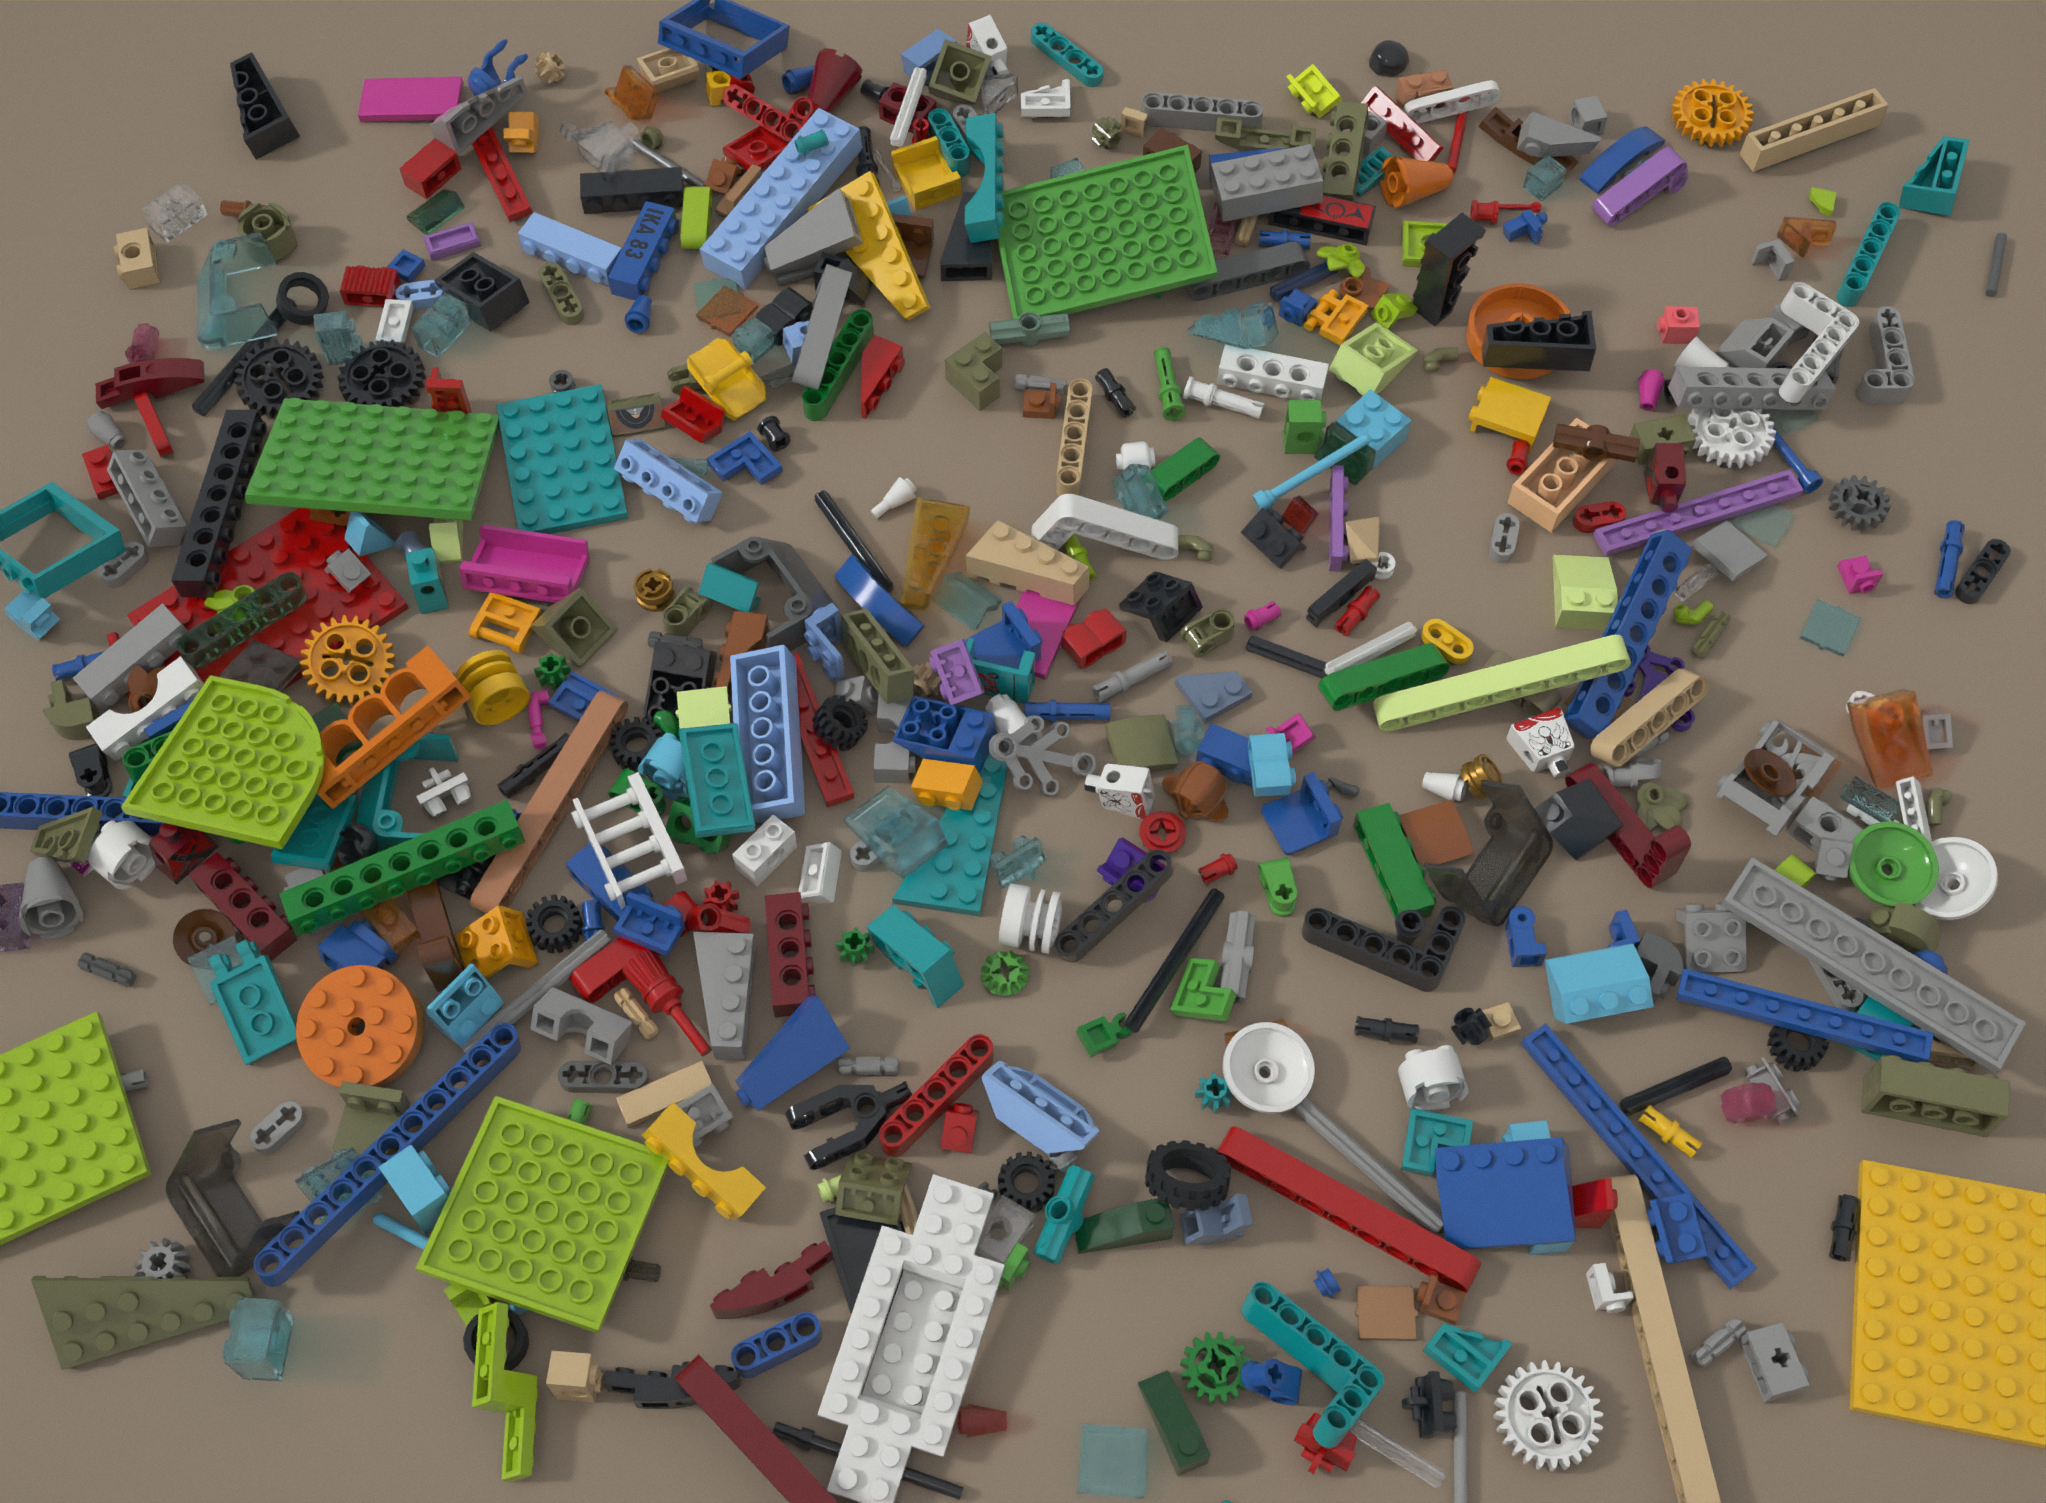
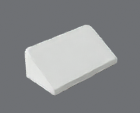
M831 842L806 846L798 891L801 892L802 901L834 902L842 851Z

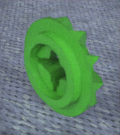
M998 950L995 954L987 956L986 961L981 966L982 982L995 995H1014L1025 987L1029 978L1028 965L1022 955L1019 956L1013 953L1012 950L1008 952ZM1001 964H1004L1007 970H1013L1009 972V982L1006 981L1003 974L997 975L1000 972Z

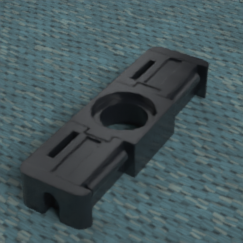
M1365 559L1309 606L1307 610L1309 614H1307L1306 619L1317 628L1334 611H1338L1351 600L1367 583L1374 580L1377 567L1368 559Z

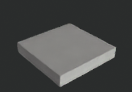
M1728 521L1698 537L1692 544L1696 551L1731 581L1736 580L1763 563L1768 556Z

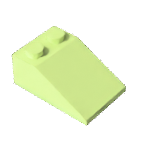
M1376 322L1342 343L1328 370L1336 374L1339 380L1355 387L1363 396L1370 389L1378 394L1415 357L1419 350Z
M1553 554L1555 627L1605 630L1618 604L1617 587L1609 558Z

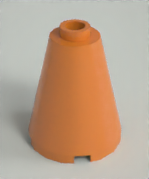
M1394 156L1387 158L1381 167V172H1384V180H1380L1381 193L1388 206L1393 205V208H1401L1449 188L1453 181V171L1445 163Z

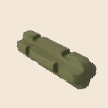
M1723 611L1716 613L1713 620L1693 645L1692 653L1694 655H1697L1699 658H1704L1707 655L1709 649L1712 648L1722 634V631L1729 624L1731 618L1728 614H1725Z

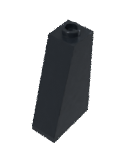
M977 191L964 192L940 260L941 281L992 280L991 240L971 243L965 227V205L974 197Z

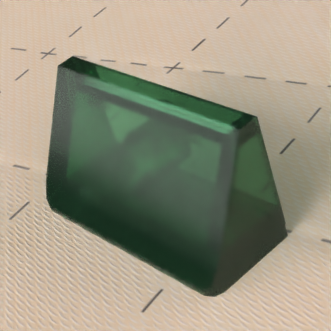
M443 189L409 213L406 218L422 233L428 235L463 210L464 204L457 192Z

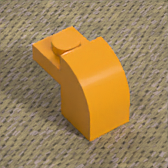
M509 112V128H503L504 139L509 142V153H535L537 151L539 116L536 113Z

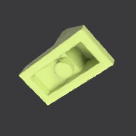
M434 518V523L429 524L431 545L440 564L463 562V520Z

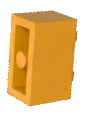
M923 759L911 788L919 803L925 806L932 807L935 805L947 807L951 810L963 809L971 811L983 781L975 765Z

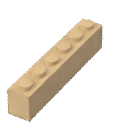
M1876 88L1861 92L1748 133L1740 156L1752 172L1880 126L1889 104Z

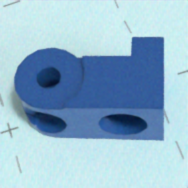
M1525 906L1513 908L1505 924L1512 967L1540 966L1547 955L1545 943H1536L1533 929L1535 915L1531 909Z

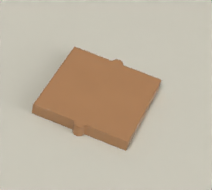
M1412 1286L1356 1287L1357 1309L1355 1310V1316L1358 1317L1359 1340L1416 1341L1415 1317H1417L1418 1311L1415 1310L1414 1289Z

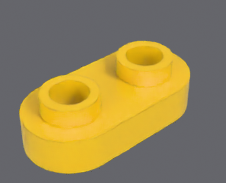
M1441 619L1428 620L1423 626L1421 633L1422 641L1425 644H1435L1445 659L1454 664H1464L1470 660L1474 646L1467 636ZM1431 635H1437L1439 638H1434ZM1455 650H1458V651H1460L1462 654L1455 653L1454 651H1455Z

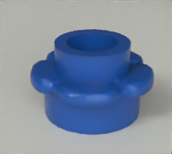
M1329 1268L1322 1272L1317 1270L1318 1278L1313 1280L1323 1297L1329 1294L1334 1299V1295L1341 1291L1337 1281Z

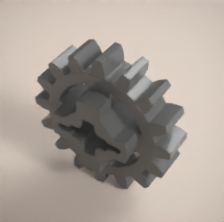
M1852 475L1850 481L1844 477L1840 484H1835L1828 498V501L1831 502L1829 510L1836 511L1833 516L1834 519H1843L1841 525L1845 526L1850 523L1852 524V530H1856L1857 526H1861L1863 531H1867L1869 526L1875 529L1880 522H1884L1891 508V505L1888 504L1891 497L1883 495L1886 490L1885 487H1876L1877 480L1869 483L1867 482V476H1863L1862 480H1858L1856 475Z

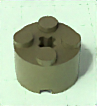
M260 203L247 207L240 213L237 231L247 254L251 258L263 262L265 265H274L297 247L296 235L289 217L280 205L269 203V205L261 206Z

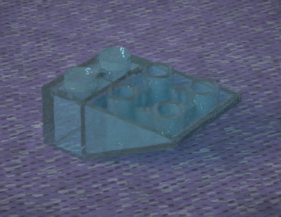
M1264 301L1249 304V308L1240 311L1238 307L1224 310V314L1214 316L1213 313L1198 316V320L1193 321L1194 324L1187 330L1190 335L1242 349L1271 344L1279 334L1272 303L1264 305Z

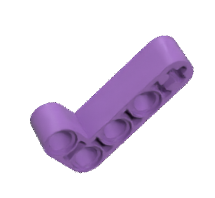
M1670 146L1664 147L1598 197L1592 205V210L1609 227L1615 226L1664 188L1670 193L1679 191L1685 185L1688 178L1687 163Z

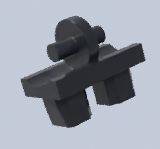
M1429 1371L1427 1375L1415 1378V1386L1410 1387L1411 1397L1402 1400V1408L1412 1410L1413 1421H1418L1419 1437L1429 1439L1440 1433L1455 1430L1457 1427L1456 1415L1454 1412L1443 1411L1442 1401H1448L1453 1397V1382L1440 1378L1438 1371Z

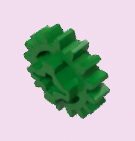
M1220 1331L1216 1339H1212L1210 1333L1205 1332L1203 1342L1197 1337L1193 1338L1194 1349L1188 1346L1185 1347L1184 1354L1188 1358L1181 1359L1180 1366L1187 1370L1183 1371L1180 1377L1181 1380H1190L1186 1387L1187 1392L1194 1389L1198 1391L1196 1400L1199 1401L1203 1396H1207L1209 1405L1213 1404L1215 1398H1219L1221 1404L1226 1405L1228 1395L1236 1400L1239 1396L1237 1388L1241 1390L1246 1389L1242 1383L1241 1370L1243 1365L1251 1361L1250 1357L1241 1356L1245 1346L1235 1347L1233 1345L1235 1341L1234 1336L1225 1341L1223 1340V1333ZM1219 1349L1228 1352L1230 1355L1227 1356L1226 1354L1219 1351ZM1204 1351L1205 1359L1194 1365L1196 1357ZM1212 1359L1213 1363H1215L1218 1368H1221L1219 1377L1214 1369H1210ZM1237 1371L1235 1380L1227 1386V1376ZM1200 1381H1205L1206 1383L1210 1384L1213 1388L1205 1386Z

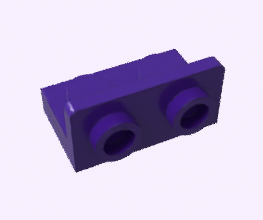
M1124 837L1119 838L1107 861L1099 865L1097 872L1103 875L1105 882L1114 885L1148 853ZM1157 860L1153 863L1152 870L1160 872L1166 866ZM1133 881L1130 885V890L1132 892H1139L1144 887V881ZM1158 889L1157 891H1155V892H1154L1146 901H1144L1143 903H1146V902H1148V901L1154 899L1155 896H1156V894L1158 893L1159 889Z

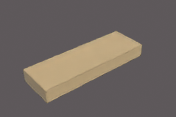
M699 1061L619 1096L616 1100L627 1126L630 1128L660 1115L672 1102L678 1104L712 1082L703 1061Z

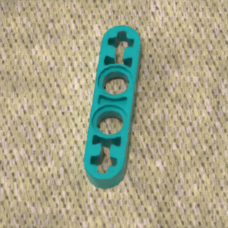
M1046 23L1033 25L1031 28V42L1034 46L1084 85L1096 87L1102 83L1103 67L1050 25ZM1059 45L1064 47V49L1056 51L1053 47ZM1075 58L1081 60L1078 64H1072L1069 61Z

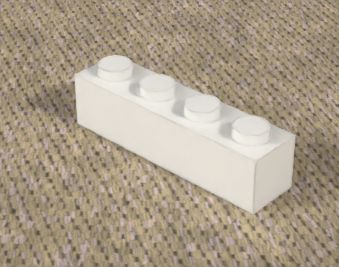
M1914 776L1896 781L1904 824L1920 832L1929 843L1932 842L1920 782Z

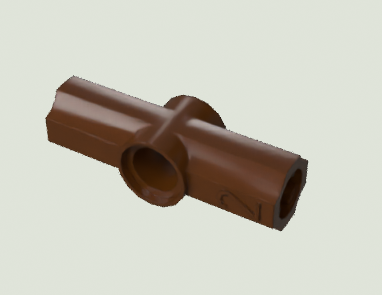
M1557 424L1553 440L1554 448L1580 452L1584 458L1590 461H1602L1607 457L1635 463L1640 445L1639 438L1612 434L1607 427L1602 425H1591L1585 429Z

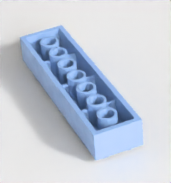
M818 108L700 248L704 267L725 279L729 278L746 290L766 266L764 262V257L766 256L764 246L809 212L807 208L819 202L863 147L860 129ZM823 129L827 135L829 145L809 151V154L806 156L804 154L799 155L794 140H797L800 135L805 137Z

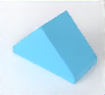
M350 511L344 539L359 557L388 549L395 545L393 538L380 524L363 512Z

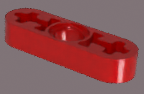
M144 392L134 396L133 398L160 457L162 458L174 453L148 394Z

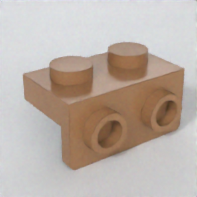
M752 164L747 172L740 176L716 206V213L724 217L729 215L761 177L762 170L760 167Z

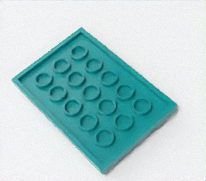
M601 384L496 404L518 530L553 534L629 519L620 473L614 469L617 458Z

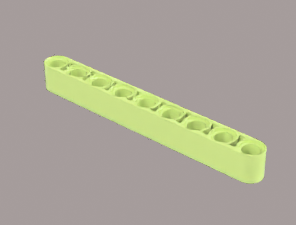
M1610 635L1382 695L1373 701V707L1379 729L1389 732L1620 672L1628 668L1631 661L1623 637L1621 635Z

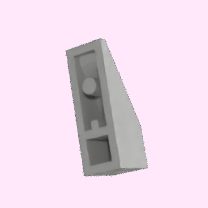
M1532 111L1521 125L1517 150L1538 158L1589 154L1596 147L1601 137Z

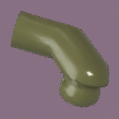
M1178 535V548L1198 550L1197 558L1199 560L1210 561L1212 559V551L1214 549L1206 540L1199 536Z

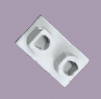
M434 767L428 769L431 777L423 781L422 784L425 790L434 785L436 787L416 796L421 808H425L433 819L447 812L441 799L452 794L458 806L472 800L468 787L469 781L464 772L442 783V781L452 775L448 769L437 773Z

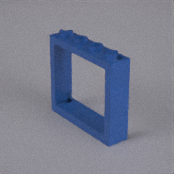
M692 0L659 21L658 44L742 79L787 48L790 25L730 0H715V3L711 4L710 0ZM709 18L761 41L743 51L692 28Z

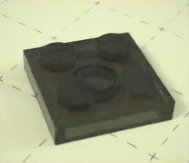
M253 639L219 677L260 685L281 692L302 669L300 665L301 660Z

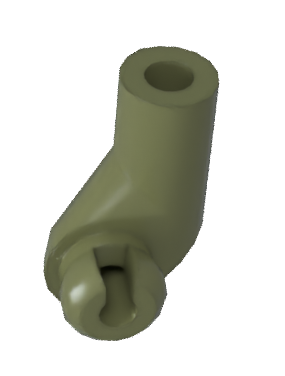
M1458 347L1434 349L1424 357V361H1426L1425 369L1427 371L1438 370L1440 367L1439 361H1457Z
M1935 788L1931 791L1926 806L1929 825H1942V805L1949 804L1952 798L1949 790Z

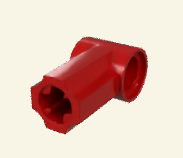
M709 903L691 908L686 915L687 925L694 932L749 934L751 927L750 918L722 910L718 906ZM702 911L707 914V925H704L701 921Z

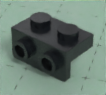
M1261 508L1241 533L1278 568L1282 569L1299 549L1304 551L1307 548L1301 542L1304 536L1293 527L1288 530L1283 525L1285 519L1274 509L1270 513Z

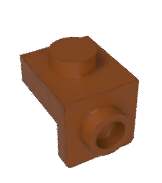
M723 157L722 161L713 158L704 187H711L713 192L726 195L734 185L736 176H741L743 170L736 166L737 162Z

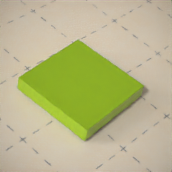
M1403 221L1402 266L1421 267L1420 261L1424 255L1426 239L1432 233L1436 234L1448 223Z

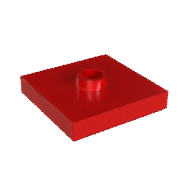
M760 125L724 146L723 155L736 161L745 170H748L754 164L760 167L763 173L788 143Z

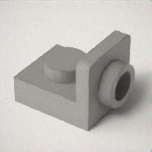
M1939 709L1921 710L1920 716L1911 717L1912 722H1918L1920 750L1953 748L1950 713L1939 714Z

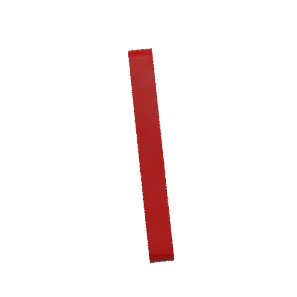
M1230 1127L1217 1150V1154H1223L1227 1159V1163H1230L1231 1168L1430 1277L1431 1274L1438 1276V1282L1468 1293L1481 1267L1480 1260L1475 1256L1239 1127Z

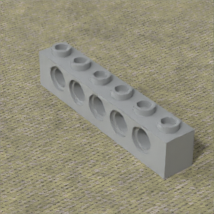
M1676 367L1668 387L1678 408L1827 410L1836 391L1827 372L1824 371L1801 401L1798 403L1785 401L1779 394V388L1792 368Z

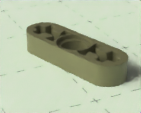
M553 262L542 265L539 269L541 284L561 320L567 325L580 323L584 318L582 304L562 268ZM549 274L555 276L556 282H552V279L549 276ZM560 290L568 292L564 297L555 296V293ZM569 304L572 311L574 312L572 314L569 311H567L566 306H568Z

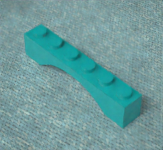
M995 113L966 118V138L971 154L977 157L985 166L984 178L980 188L965 205V227L971 243L1001 238V227L1005 226L1004 215L1001 209L1005 208L1004 197L1001 191L1005 190L1004 179L1001 173L1005 172L1003 158L1001 157V155L1005 154L1004 144L1001 138L1005 137L1003 124L1002 122L998 123Z

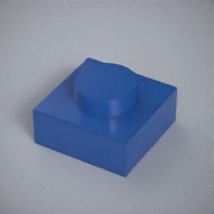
M403 249L387 267L396 269L400 279L411 283L426 265L424 259Z

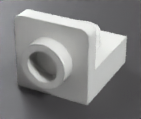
M1606 1263L1593 1264L1587 1271L1586 1277L1595 1310H1607L1609 1314L1626 1310V1306L1634 1299L1633 1293L1630 1291L1614 1294L1616 1289L1613 1274L1608 1272Z

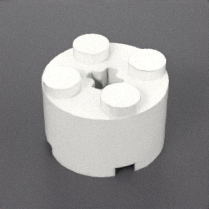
M111 820L102 827L101 834L90 847L86 857L89 865L114 887L121 890L133 887L130 883L136 879L143 881L156 867L149 847L152 837L132 821L117 823Z
M1444 1045L1424 1052L1421 1049H1414L1405 1054L1406 1060L1399 1066L1398 1074L1407 1105L1410 1109L1412 1106H1415L1416 1109L1429 1112L1441 1111L1451 1107L1449 1101L1458 1098L1460 1102L1467 1096V1083L1458 1055L1454 1052L1452 1046Z

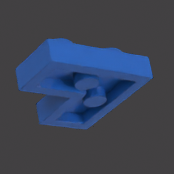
M751 431L707 458L708 465L723 482L744 468L749 471L760 485L783 472L780 462Z

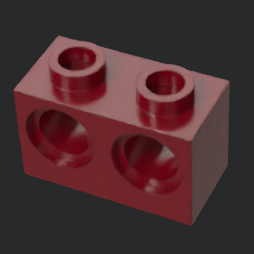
M893 82L878 101L881 120L895 125L908 87ZM920 95L908 132L914 134L913 122L916 119H919V126H922L921 118L928 121L929 113L937 109L936 100L926 95Z

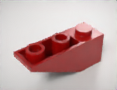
M877 335L873 336L862 353L861 410L862 418L864 419L867 418L871 410H876L881 395L884 391L887 392L890 389L893 377L896 373L902 371L905 364L903 347Z

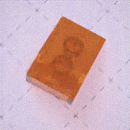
M1901 689L1847 703L1852 729L1875 789L1895 785L1896 781L1912 776L1920 779L1933 775L1915 691Z

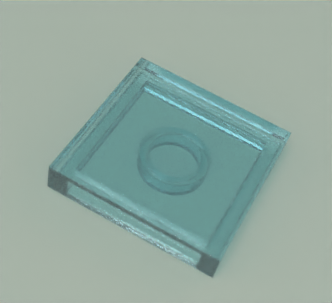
M1082 1424L1077 1494L1144 1499L1148 1429Z

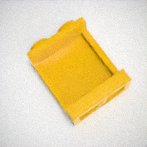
M937 136L900 147L891 152L892 169L915 211L961 195V177L957 171L952 172L939 149Z
M1490 377L1487 386L1481 385L1476 399L1480 401L1479 405H1473L1468 417V420L1472 421L1470 431L1475 433L1477 426L1480 425L1525 440L1530 444L1528 452L1531 453L1547 413L1551 397Z

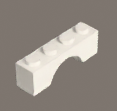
M181 656L157 673V691L150 703L143 709L131 714H120L109 709L86 726L101 750L113 760H119L128 749L149 739L144 728L151 725L153 721L175 711L180 705L192 701L204 685V682L194 668Z

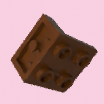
M891 213L918 278L923 279L934 243V221L929 218Z

